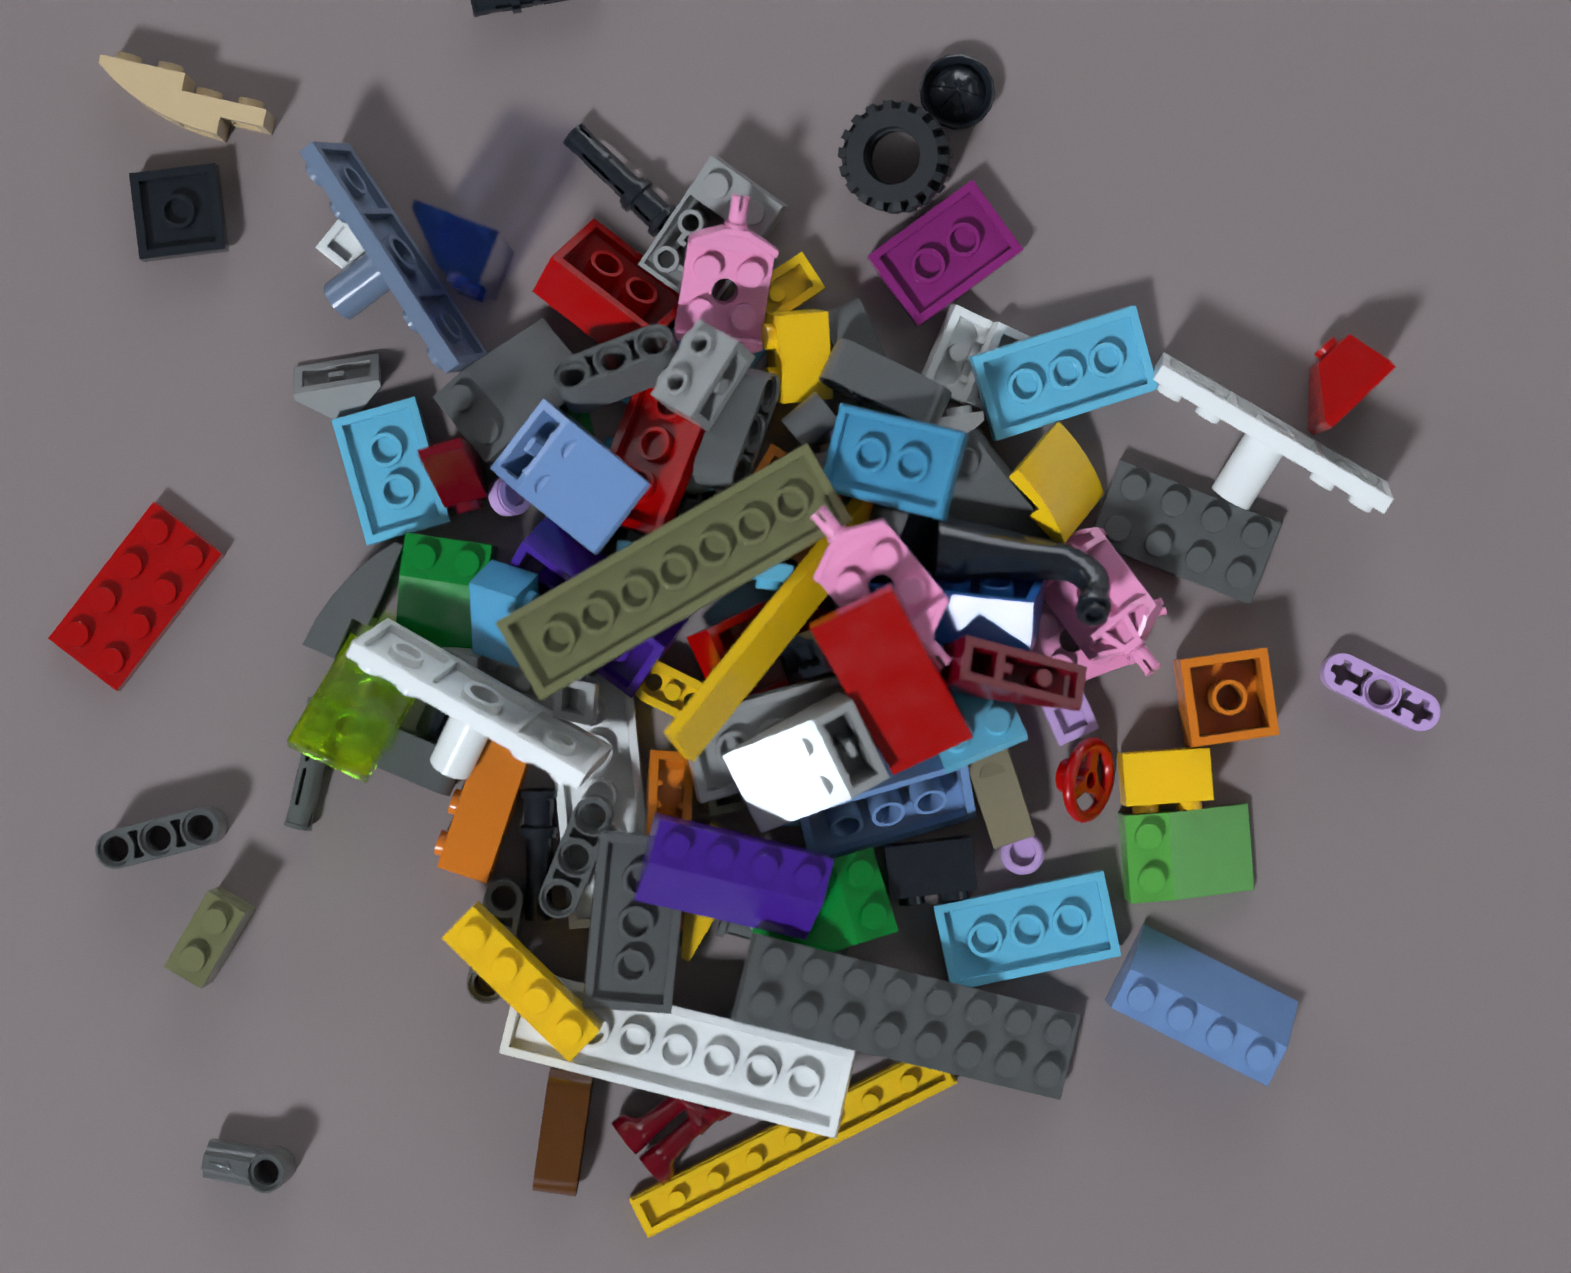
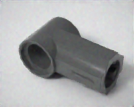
M814 392L782 418L781 421L801 446L807 443L811 447L813 444L821 445L830 437L829 431L834 428L837 417L820 396Z
M212 1138L209 1140L204 1152L201 1169L203 1170V1178L247 1185L260 1193H270L281 1187L293 1176L296 1164L293 1154L281 1146L264 1148ZM264 1160H270L277 1165L279 1170L277 1179L270 1178L265 1174L263 1169Z

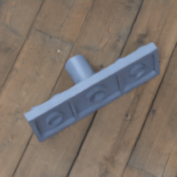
M312 141L303 148L300 154L307 163L305 166L307 174L318 186L323 187L331 199L329 203L331 210L340 221L347 223L366 252L324 284V293L332 307L341 316L351 320L391 290L404 310L402 315L406 324L414 332L421 335L428 346V357L437 368L444 370L446 374L459 372L486 355L487 351L351 145Z

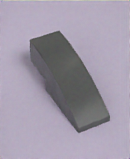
M394 542L374 555L351 574L321 610L302 645L331 658L342 659L357 623L360 622L367 626L376 625L399 573L404 545Z

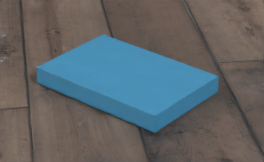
M840 403L823 471L838 495L946 521L969 434L964 431Z

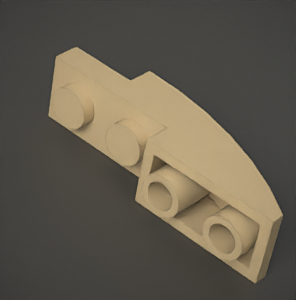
M118 51L115 57L100 54L99 64L119 85L153 112L181 128L222 142H227L230 126L268 135L273 133L276 118L267 109H264L265 104L261 101L239 97L238 103L223 100V94L197 87L196 93H194L196 83L184 73V67L174 63L158 61V66L155 67L142 64L141 57Z

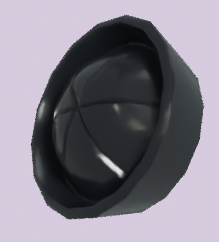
M963 54L945 55L933 62L923 74L919 87L920 100L924 110L940 122V126L953 130L970 128L982 121L991 110L995 97L994 80L986 66L977 59Z

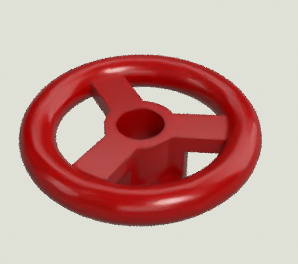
M1089 737L1082 740L1074 748L1069 759H1063L1058 765L1055 784L1057 790L1063 793L1066 811L1073 820L1080 823L1090 822L1097 818L1105 808L1111 795L1114 781V761L1111 750L1102 739ZM1098 757L1100 758V761H1101V781H1100V784H1099V782H1098V772H1097ZM1084 793H1088L1093 799V803L1087 809L1082 810L1077 803V799Z

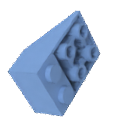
M544 398L490 467L518 494L596 555H598L651 486L649 482L577 420Z

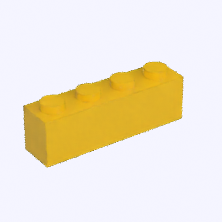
M479 901L442 937L473 970L569 1063L601 1031L603 1022L589 1008H583L582 1001Z

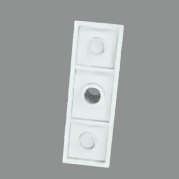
M1165 352L1162 353L1154 367L1153 378L1159 384L1157 390L1176 402H1180L1183 397L1197 406L1195 412L1204 419L1214 424H1218L1221 419L1245 433L1212 485V489L1221 497L1240 508L1249 510L1282 456H1285L1311 472L1309 478L1323 488L1332 491L1334 486H1337L1349 494L1347 500L1359 509L1368 513L1373 508L1383 514L1386 512L1394 499L1387 481Z
M389 618L352 641L346 657L357 662L360 669L364 672L385 678L395 684L397 689L404 695L420 698L449 715V719L430 757L432 766L448 777L460 780L468 779L488 738L511 750L512 755L518 760L529 764L533 763L549 772L550 776L558 783L574 786L578 789L607 760L613 748L611 744L574 723L554 718L553 711Z

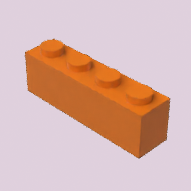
M488 738L471 776L466 779L463 790L455 789L448 808V813L454 815L449 831L442 829L434 850V854L440 856L437 864L438 868L486 884L492 880L519 799V790L523 787L530 766L529 763L515 758L511 750Z

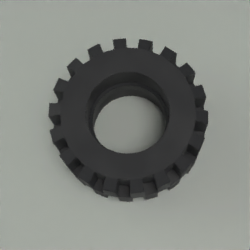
M886 100L881 105L876 106L872 104L866 107L867 112L861 116L856 114L851 120L853 123L849 131L845 129L841 137L845 140L843 148L839 147L838 157L842 159V166H839L841 176L845 177L847 181L846 186L849 191L855 194L858 200L865 205L890 214L918 211L917 208L932 203L934 201L932 198L937 193L941 194L946 187L943 185L947 176L950 177L952 171L950 159L953 158V152L948 143L950 139L946 131L940 126V122L921 107L906 101L895 102L893 100ZM893 132L909 134L916 140L920 149V161L916 171L909 179L899 184H890L882 181L875 174L872 165V156L876 145L883 137Z

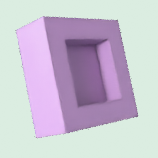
M1084 693L1082 708L1078 711L1041 706L1059 746L1099 729V725Z

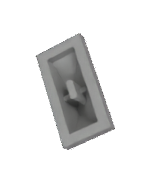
M379 353L294 367L293 396L295 401L332 419L360 412L381 387V359Z

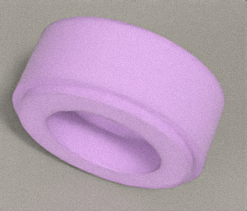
M498 475L490 482L488 499L496 513L501 516L510 517L522 514L529 508L531 503L518 494Z
M1034 836L1000 847V858L1004 866L1011 872L1026 875L1040 867L1044 858V848L1041 841Z

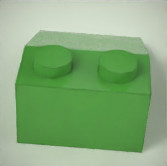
M1247 803L1202 806V809L1197 810L1159 809V812L1134 814L1133 811L1118 812L1124 899L1129 903L1174 901L1254 890Z

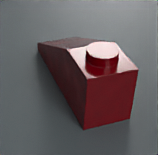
M457 438L417 450L419 459L445 508L450 510L456 508L458 514H465L483 508L481 501L488 499V483L480 455L470 443L462 438Z
M968 635L944 646V651L952 660L947 665L943 663L941 675L950 691L983 699L1078 711L1082 708L1086 666Z

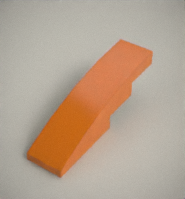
M650 750L644 820L645 834H650L655 813L689 821L692 819L693 779L688 759L683 757L679 751ZM684 911L681 912L679 932L683 931Z

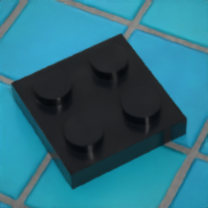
M216 163L129 173L138 252L141 261L148 262L229 251L219 166Z

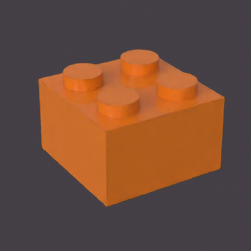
M1251 648L1172 660L1185 746L1198 747L1280 735L1267 648Z

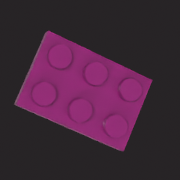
M972 179L870 253L867 259L918 328L1022 253L1024 249Z

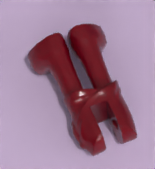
M667 1096L661 1103L641 1117L636 1118L622 1114L611 1123L631 1151L637 1154L684 1109L686 1110L688 1116L686 1120L660 1142L639 1155L640 1161L662 1185H665L675 1174L674 1161L699 1134L703 1135L715 1122L729 1117L733 1112Z

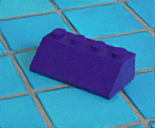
M546 516L522 541L509 565L538 574L539 594L542 596L608 557L601 552L598 555L592 553ZM686 617L595 671L632 698L673 644L689 618Z
M655 813L634 900L806 940L823 905L834 860L824 852Z

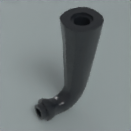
M947 516L946 521L935 519L932 531L930 561L931 577L933 580L972 578L1062 580L1073 584L1081 592L1075 607L1078 619L1089 626H1097L1107 620L1111 611L1109 576L1101 563L1088 553L1064 543L951 516Z

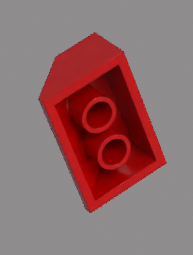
M595 218L551 256L532 291L600 344L653 324L664 325L671 331L675 326L680 295L640 267L638 263L643 255Z

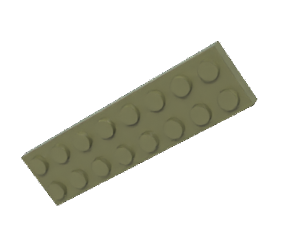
M806 443L500 619L495 624L539 700L543 701L827 537L813 519L810 518L816 511L819 513L818 510L822 506L826 505V508L839 522L841 527L851 523L852 519Z

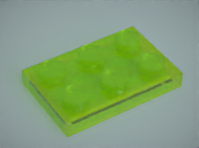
M351 633L287 738L288 747L367 783L416 698L404 695L397 689L395 684L385 678L364 672L360 669L357 662L346 657L352 641L358 638V636Z

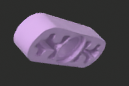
M1332 654L1325 658L1320 666V679L1326 688L1407 729L1426 731L1434 727L1439 721L1441 709L1435 697L1350 654ZM1345 661L1348 663L1346 671L1356 677H1362L1363 670L1368 672V675L1359 684L1358 695L1353 693V690L1358 686L1357 684L1349 680H1340L1338 684L1334 682L1336 675L1331 672L1333 665L1341 666ZM1378 679L1386 681L1391 688L1389 700L1381 705L1373 703L1368 695L1370 685ZM1403 689L1407 691V693L1401 698ZM1400 699L1411 704H1420L1423 700L1425 702L1423 709L1428 712V716L1426 719L1418 718L1414 723L1412 721L1414 714L1403 707H1397L1396 714H1394L1391 710L1397 706Z

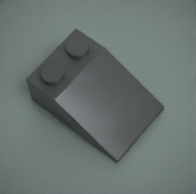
M542 318L464 368L437 392L433 398L486 463L493 465L543 398L564 412L569 410L552 381V372L558 362L574 354L549 323Z
M981 428L971 430L968 433L969 436L947 516L1049 539L1050 537L1030 517V514L1037 506L1009 479L1012 471Z

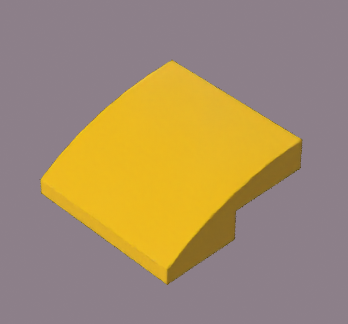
M1059 421L1049 428L1009 476V479L1037 506L1030 514V517L1053 541L1064 544L1104 495L1099 478L1088 457Z

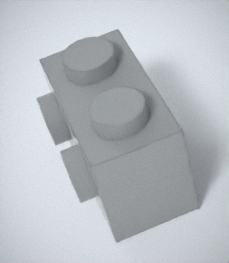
M697 319L692 329L683 336L680 348L669 366L658 376L656 386L650 395L669 410L709 432L756 356L738 340Z

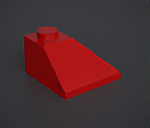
M1351 334L1341 338L1339 341L1332 336L1314 353L1319 360L1309 368L1307 429L1313 436L1331 429L1390 374L1396 366L1389 359Z

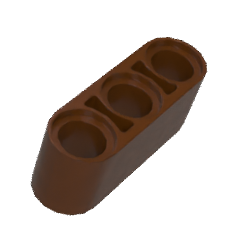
M551 1066L546 1088L533 1179V1191L576 1197L581 1174L594 1077Z

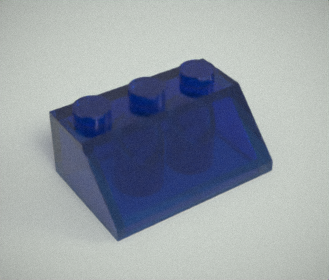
M415 199L412 210L437 266L447 275L446 281L453 284L452 288L458 290V294L473 301L482 303L484 297L496 300L514 255V251L502 234L495 229Z

